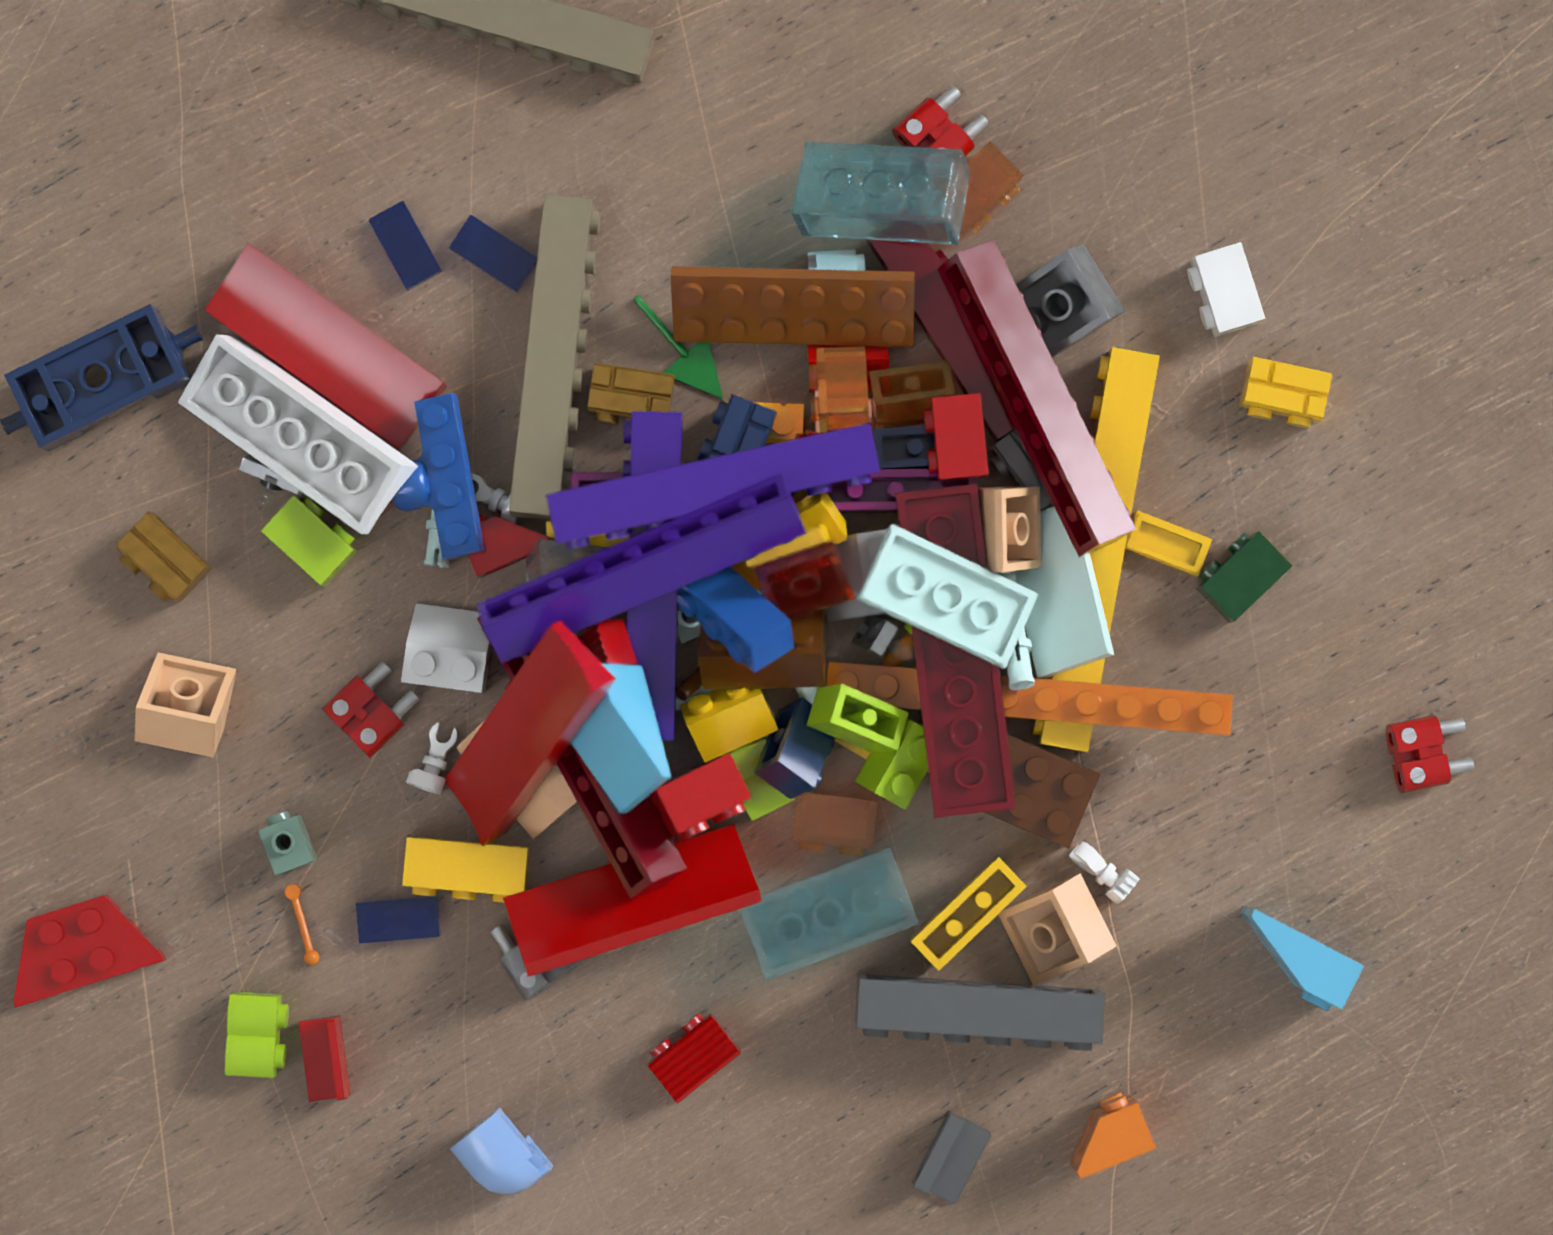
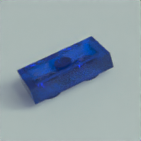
M438 896L356 903L359 943L441 936Z

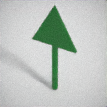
M635 296L634 302L681 355L663 373L673 374L675 380L723 399L709 342H698L687 351L680 342H674V335L640 296Z

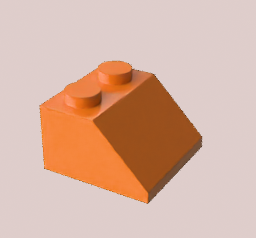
M1121 1092L1113 1093L1099 1100L1100 1107L1092 1109L1070 1161L1073 1170L1080 1179L1156 1149L1139 1104L1131 1095L1122 1096Z

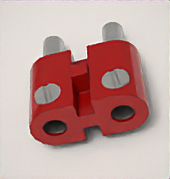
M953 85L935 101L927 97L892 129L894 137L910 155L914 154L919 159L918 163L937 180L942 179L975 148L972 139L989 124L982 114L975 117L963 129L957 123L953 124L948 119L949 115L945 110L961 96L959 90Z
M383 661L364 679H360L356 675L322 708L331 720L369 758L405 725L401 721V717L420 700L409 690L393 707L389 708L377 697L373 689L392 672Z
M1431 715L1386 726L1388 750L1390 755L1393 754L1395 763L1392 765L1394 778L1401 793L1446 785L1450 783L1451 775L1474 770V762L1471 757L1448 761L1447 754H1443L1441 744H1445L1444 735L1465 731L1466 726L1463 718L1439 722L1436 716Z

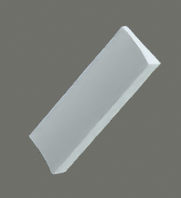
M216 334L178 401L180 405L360 534H369L388 503L418 467L417 464L236 336Z

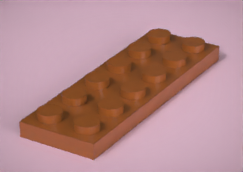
M672 266L671 269L674 342L914 347L915 272Z

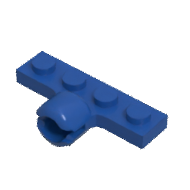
M449 393L415 401L422 443V455L418 459L412 460L418 467L394 495L392 502L396 508L406 512L424 507H432L442 559L452 560L485 552L457 395Z

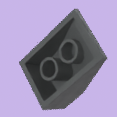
M1084 244L1066 250L1016 284L1024 296L1025 304L1035 324L1039 327L1052 358L1125 312L1122 304Z

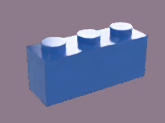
M731 566L718 571L712 576L703 577L678 589L677 602L683 613L688 617L693 616L698 620L711 639H718L727 647L729 654L736 662H743L754 673L794 648L790 620Z

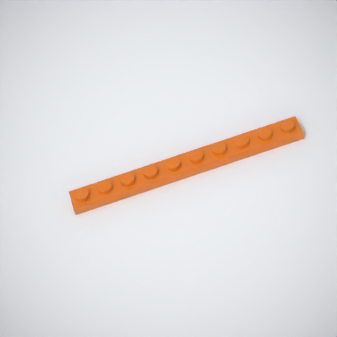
M841 662L828 663L827 686L843 684L897 708L921 710L916 669ZM1000 676L1005 717L1230 736L1233 694L1034 678L1035 685L1031 688L1011 690L1009 689L1008 676Z

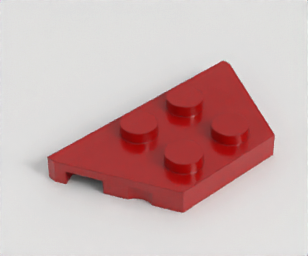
M103 895L27 919L13 1004L16 1008L165 961L166 958L160 949L157 950L141 933L140 928L121 912L118 905L108 895Z

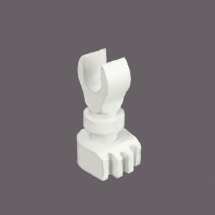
M471 473L472 480L479 484V490L475 494L476 502L488 504V509L495 513L499 510L502 511L501 519L518 525L522 518L511 516L509 512L511 493L508 497L505 490L501 488L494 490L488 486L484 478Z
M438 722L432 726L429 733L431 747L429 756L424 755L422 761L425 764L424 770L414 769L410 771L406 784L441 795L446 779L440 777L439 773L440 770L445 771L447 762L444 759L447 753L457 744L458 733L454 728L451 738L447 743L438 742L436 739L440 728V723Z
M1084 841L1080 845L1078 844L1069 855L1076 865L1096 876L1095 881L1102 886L1105 883L1108 886L1105 895L1116 904L1123 901L1140 880L1128 869H1125L1120 874L1116 873L1117 867L1111 862L1106 864L1098 852Z

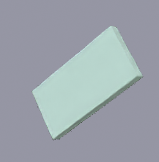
M1055 507L1041 511L1042 567L1016 571L1017 584L1038 593L1025 623L1027 637L1031 640V654L1036 675L1039 679H1047L1114 655L1090 553L1079 557Z
M891 524L886 531L856 600L1003 669L1008 664L1038 593Z

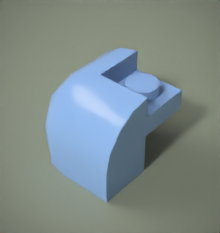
M500 1107L479 1125L474 1126L461 1140L450 1148L451 1152L477 1183L487 1191L500 1195L518 1194L530 1188L553 1168V1164L529 1135L523 1137Z

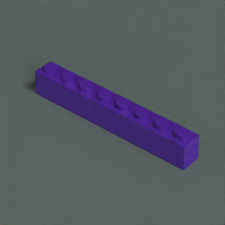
M632 411V419L624 420V444H631V460H624L623 477L682 464V412ZM646 524L631 527L629 539L646 532ZM678 590L649 600L635 609H628L627 623H625L638 666L643 668L661 740H674Z
M861 424L545 494L555 541L557 544L565 542L566 550L590 545L589 537L605 533L608 541L631 536V527L646 524L647 531L669 522L672 518L686 515L779 474H782L790 492L806 489L807 495L811 496L832 491L830 483L846 480L848 487L872 482L870 474L879 473L880 467L870 424Z
M779 474L478 603L482 628L500 661L504 663L513 658L522 657L534 650L550 625L561 621L572 633L591 625L600 624L609 617L628 609H635L649 600L666 593L675 592L682 586L703 577L712 576L718 571L741 561L750 560L757 554L778 545L790 543L795 538L807 533L783 476Z

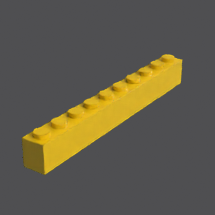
M1112 347L1108 351V357H1100L1097 379L1103 380L1100 396H1093L1089 418L1096 420L1094 434L1092 435L1095 446L1106 469L1111 473L1113 483L1131 515L1160 356ZM1127 535L1113 544L1090 553L1109 635ZM1105 658L1047 679L1101 684ZM1034 719L1032 734L1039 735L1037 744L1088 752L1093 724Z

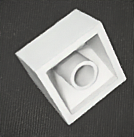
M416 603L406 642L401 682L485 693L492 646L477 620L480 616L479 612Z

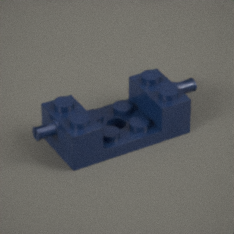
M149 304L5 374L4 376L21 410L0 419L1 425L5 426L3 429L7 435L28 425L39 448L51 451L84 435V428L150 396L158 399L187 385L191 380V376L184 364L182 349L202 341L203 337L199 333L200 331L196 324L174 335L166 327L159 310ZM95 365L103 366L107 373L105 383L97 388L90 387L86 382L87 371Z

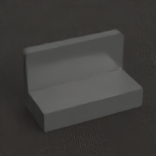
M949 1110L912 1181L913 1187L927 1194L931 1192L955 1204L991 1136L990 1132Z

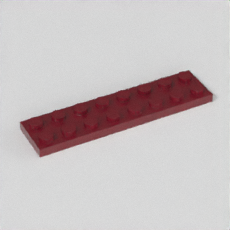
M977 484L895 494L900 528L987 569ZM911 626L934 818L1016 809L999 667Z

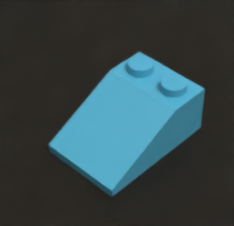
M603 664L616 678V681L571 744L619 813H627L671 776L642 666Z
M1243 906L1240 912L1291 983L1303 990L1300 998L1327 1012L1331 1005L1342 1010L1364 965L1256 909Z

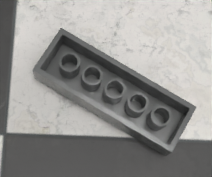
M858 974L854 1022L856 1028L863 1029L864 1036L888 1037V1030L903 1031L904 1038L913 1040H929V1033L943 1034V1038L948 1042L969 1043L970 1036H982L986 1044L1010 1045L1011 1038L1024 1039V1043H1027L1028 1047L1051 1048V1041L1064 1042V1046H1067V1049L1092 1051V1044L1103 1043L1105 994L1098 989Z

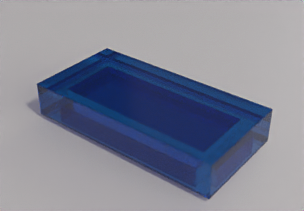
M404 201L368 219L407 291L443 272Z
M473 215L469 216L449 247L451 251L516 293L537 263L536 256Z

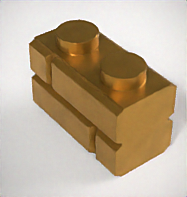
M595 362L587 411L588 413L596 414L595 421L618 425L619 418L632 419V411L670 412L675 376L673 374Z
M150 511L145 513L115 546L123 553L119 558L120 562L135 575L142 571L149 577L152 582L148 585V588L165 603L169 598L174 602L180 603L212 569L155 513Z

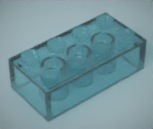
M805 142L791 214L802 236L958 245L971 172L964 153L960 149Z
M889 846L761 894L762 902L740 909L766 981L919 924Z

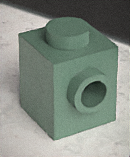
M289 811L279 813L265 819L268 827L258 830L275 876L318 860L302 815L291 817ZM285 835H288L291 839L289 848L283 844V837Z

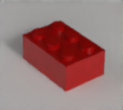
M731 753L657 788L647 796L659 815L670 837L675 835L678 842L708 829L709 826L706 820L709 818L715 824L746 810L743 802L752 798Z

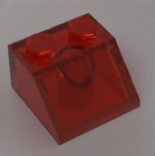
M836 538L753 566L766 599L789 620L855 599L847 565Z

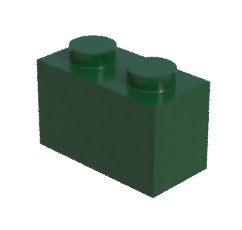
M1259 531L1253 533L1250 537L1245 532L1241 534L1227 548L1232 554L1222 564L1215 560L1199 575L1203 582L1196 589L1229 623L1235 622L1292 567L1284 556Z

